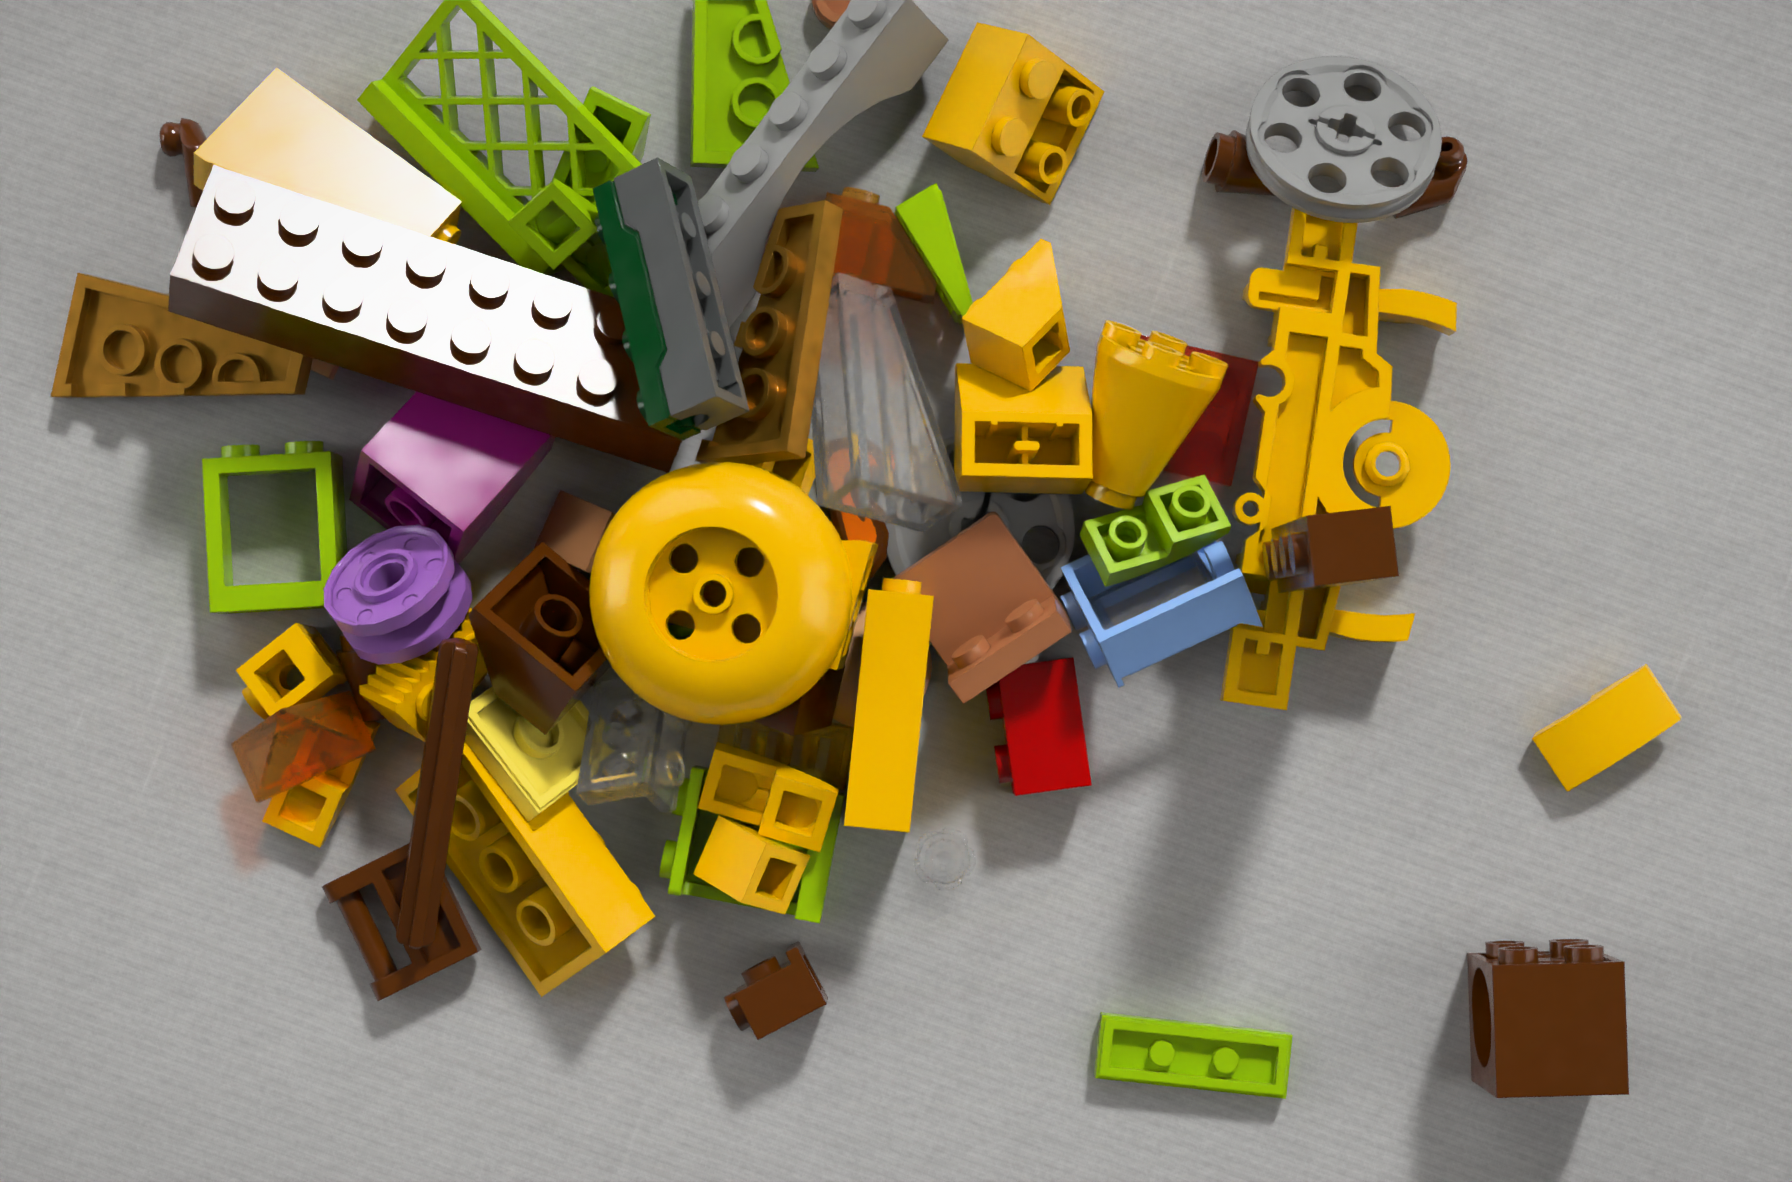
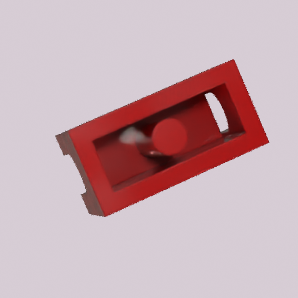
M1074 657L1023 664L986 689L990 720L1002 719L1005 744L994 746L999 784L1011 782L1012 794L1014 796L1092 785Z

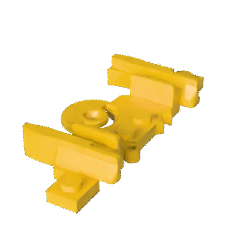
M1293 207L1283 270L1270 268L1255 269L1250 275L1249 283L1245 286L1242 300L1246 301L1251 308L1274 312L1271 335L1268 337L1267 347H1271V352L1258 362V366L1260 368L1269 367L1276 370L1281 376L1282 388L1275 396L1267 397L1258 394L1253 398V403L1262 416L1252 479L1262 491V495L1260 496L1256 493L1243 494L1234 501L1232 506V514L1239 524L1252 526L1257 523L1256 532L1243 541L1242 552L1236 555L1235 564H1237V569L1239 568L1242 572L1249 592L1265 595L1264 600L1261 601L1260 610H1257L1263 627L1240 623L1228 629L1230 630L1220 697V701L1287 710L1296 647L1325 651L1329 635L1360 642L1408 641L1415 613L1376 615L1337 610L1335 608L1341 586L1279 593L1277 580L1267 581L1263 562V542L1271 541L1272 528L1304 516L1376 508L1358 498L1349 487L1344 475L1343 457L1346 446L1355 432L1364 425L1378 420H1391L1389 433L1375 434L1365 439L1359 445L1353 457V473L1356 481L1366 492L1379 497L1378 507L1391 506L1393 529L1410 525L1432 511L1442 498L1449 481L1451 463L1448 445L1439 427L1424 412L1406 403L1391 401L1393 366L1377 354L1378 321L1397 324H1419L1450 336L1456 332L1457 303L1425 292L1407 289H1380L1381 267L1352 263L1358 223L1324 220L1303 213ZM1390 452L1397 457L1399 468L1393 476H1384L1377 471L1376 459L1380 453ZM1246 502L1252 503L1256 508L1255 514L1251 517L1243 512V505Z

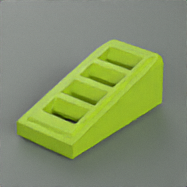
M937 183L896 206L893 222L954 322L962 324L961 318L967 313L973 301L942 191L938 188Z

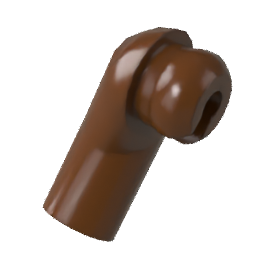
M181 118L180 123L166 122L160 128L159 133L162 151L169 157L179 154L183 155L190 206L197 207L203 191L194 185V152L207 138L199 123L191 119Z
M1449 136L1442 137L1440 156L1429 186L1415 203L1400 213L1393 215L1395 219L1445 205L1454 198L1468 162L1467 156L1464 153V146L1458 139Z

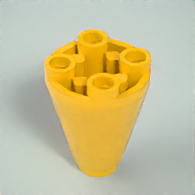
M1105 320L1096 346L1091 397L1093 479L1085 489V493L1108 505L1132 510L1137 497L1145 496L1146 491L1154 484L1219 391L1228 364L1199 352L1193 351L1190 357L1184 355L1188 344L1171 335L1151 331L1149 339L1146 341L1140 339L1142 334L1140 331L1118 322Z

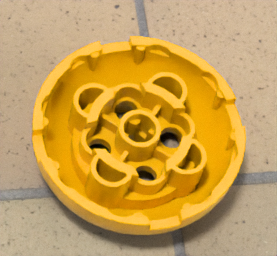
M706 462L675 469L646 484L632 495L618 510L602 535L595 553L589 585L591 616L597 639L611 667L621 680L635 694L665 713L680 719L712 725L738 724L764 718L786 708L807 693L824 676L840 651L847 633L852 608L850 565L841 538L833 523L829 521L824 512L805 491L791 481L763 468L734 462ZM681 544L692 546L698 554L697 566L689 573L678 572L671 563L673 550ZM750 547L759 550L764 557L762 571L753 577L743 575L739 571L736 562L739 553L745 548ZM712 581L720 582L726 590L724 602L717 607L713 606L712 601L704 598V589L706 585H713ZM679 610L688 612L694 619L695 624L691 636L683 640L673 637L667 626L669 617ZM743 614L753 615L760 623V635L752 643H743L734 635V622Z

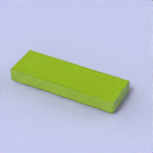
M1101 1012L1094 1077L1097 1079L1286 1099L1293 1035L1290 1032Z

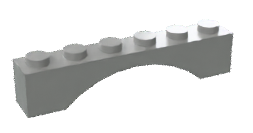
M851 0L842 16L822 42L813 49L808 60L784 92L775 99L768 113L745 143L733 154L729 164L707 193L698 201L729 328L756 294L753 285L760 267L770 227L786 193L805 164L829 137L856 115L885 99L911 91L949 41L912 0Z

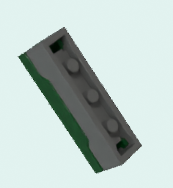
M657 157L615 177L614 181L609 180L593 188L598 214L595 216V224L598 228L597 233L606 246L612 270L608 277L609 286L616 301L620 304L626 329L622 335L623 345L628 357L634 363L640 388L636 396L637 404L648 426L678 439L685 440L701 433V430L706 431L749 412L692 177Z

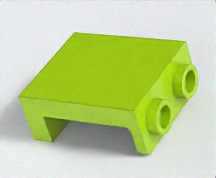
M695 765L691 769L690 778L678 777L671 814L682 816L678 841L666 840L659 877L670 879L668 894L681 896L684 894L758 908L737 901L693 874L719 815L698 809L709 768ZM838 792L821 851L817 852L793 845L811 855L786 911V914L795 915L794 919L820 924L845 797L844 793Z

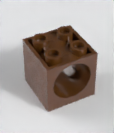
M1586 939L1549 940V951H1538L1537 947L1524 946L1523 941L1485 942L1486 953H1467L1471 1080L1496 1098L1629 1094L1624 961L1604 954V946L1591 945Z

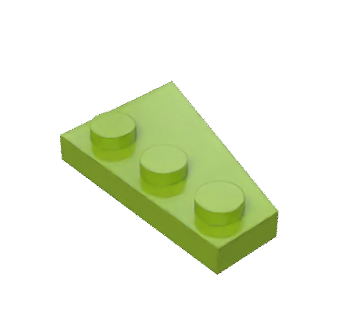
M693 0L690 167L726 168L733 154L745 143L768 113L775 99L790 84L781 55L782 48L767 0ZM815 154L801 171L816 172L819 169Z

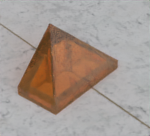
M351 691L282 708L231 743L257 803L263 802L377 750Z

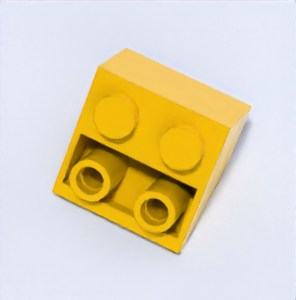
M977 22L922 137L959 163L1029 197L1050 205L1105 91L1029 34Z
M956 363L954 491L1082 494L1093 479L1092 410L1084 367L1056 366L1030 392L974 364Z

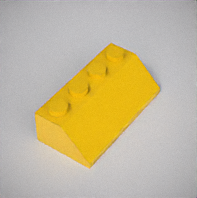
M465 741L446 863L542 997L614 948L653 919L655 915L644 901L638 887L629 880L607 849L601 835L590 825L569 795V792L527 822ZM421 768L395 789L413 817Z

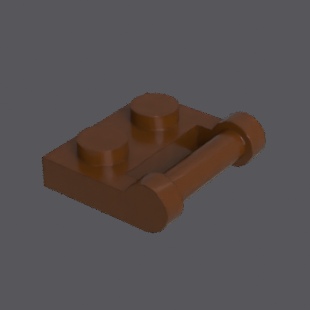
M410 843L322 886L329 903L337 902L375 980L369 985L377 1001L482 950L444 875L435 940L431 946L422 947L421 949H413L403 945L412 963L397 969L359 890L372 883L374 884L397 932Z

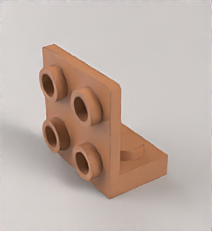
M996 512L988 513L893 578L922 582L921 595L934 596L929 641L946 663L948 684L963 704L1072 632L1066 609Z

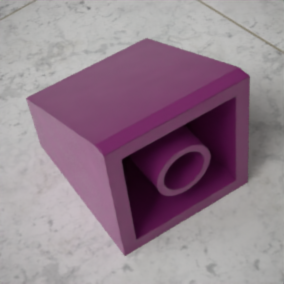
M416 391L361 450L349 500L385 529L396 526L421 525L436 530L450 547L454 560L460 564L550 452L556 437Z

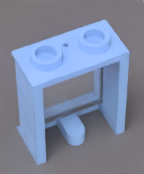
M1214 541L1173 563L1108 587L1104 586L1089 554L1060 567L1070 588V592L1060 596L1076 631L1086 626L1088 627V630L1079 633L1086 652L1095 669L1107 664L1118 688L1124 685L1123 677L1132 675L1237 626V624L1243 623L1263 627L1244 576L1239 568L1234 569L1231 558L1222 541Z

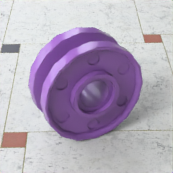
M421 525L396 526L368 537L349 550L332 569L324 587V607L343 631V635L361 659L378 665L402 663L431 651L442 640L448 639L463 622L472 602L471 581L454 560L450 547L436 530Z

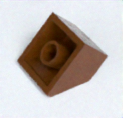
M541 542L471 610L468 616L495 695L544 735H547L611 665L602 651L592 622L589 593L590 580L571 564L567 563L566 560L544 542Z

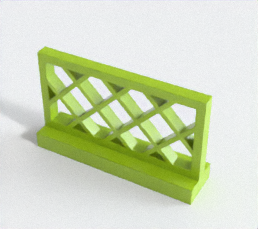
M444 0L385 76L380 80L371 82L357 99L446 191L461 201V207L521 267L548 276L562 271L565 267L560 264L553 270L508 224L510 218L529 202L525 196H532L533 199L546 187L543 151H570L572 186L568 187L587 200L588 196H594L592 189L597 186H587L584 151H602L620 169L615 177L642 165L480 0ZM460 9L476 23L478 50H452L450 22ZM436 40L437 50H428ZM493 42H494L500 49H493ZM420 59H438L441 95L426 96L407 77ZM453 59H479L482 95H456ZM494 59H511L522 70L523 95H497ZM538 87H539L546 95H538ZM436 105H442L443 113L438 109ZM457 105H483L486 141H470L459 130ZM498 105H524L527 141H501ZM539 105H557L567 116L569 141H542ZM583 133H584L591 141H583ZM480 150H487V157ZM502 150H528L531 186H514L504 175Z

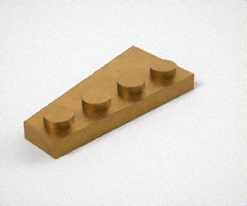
M826 200L779 208L753 288L761 294L756 310L750 314L746 322L741 321L733 345L742 349L738 366L750 411L717 425L712 441L702 439L695 461L700 463L734 462L754 464L805 458L843 213L842 208Z

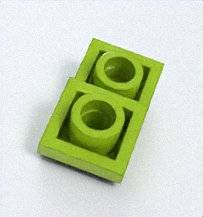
M1204 474L1147 490L1142 505L1136 506L1132 510L1125 509L1084 521L1080 537L1104 586L1108 587L1149 573L1196 552L1228 534L1231 524Z

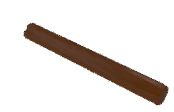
M462 638L444 639L439 644L396 932L397 941L413 949L431 946L436 934L479 651L476 643Z

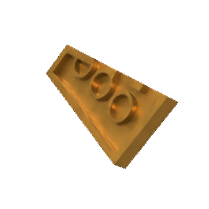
M77 273L50 397L305 395L313 358L169 312V294L93 275Z

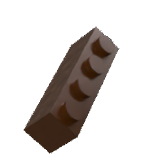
M1391 506L1304 516L1272 528L1271 541L1263 542V562L1267 581L1277 580L1279 593L1354 585L1399 576Z

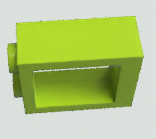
M295 441L285 443V454L260 455V445L244 444L222 446L220 458H202L210 613L236 614L325 608L324 587L332 569L347 554L342 455L332 451H324L323 441ZM315 471L321 581L233 586L228 476Z

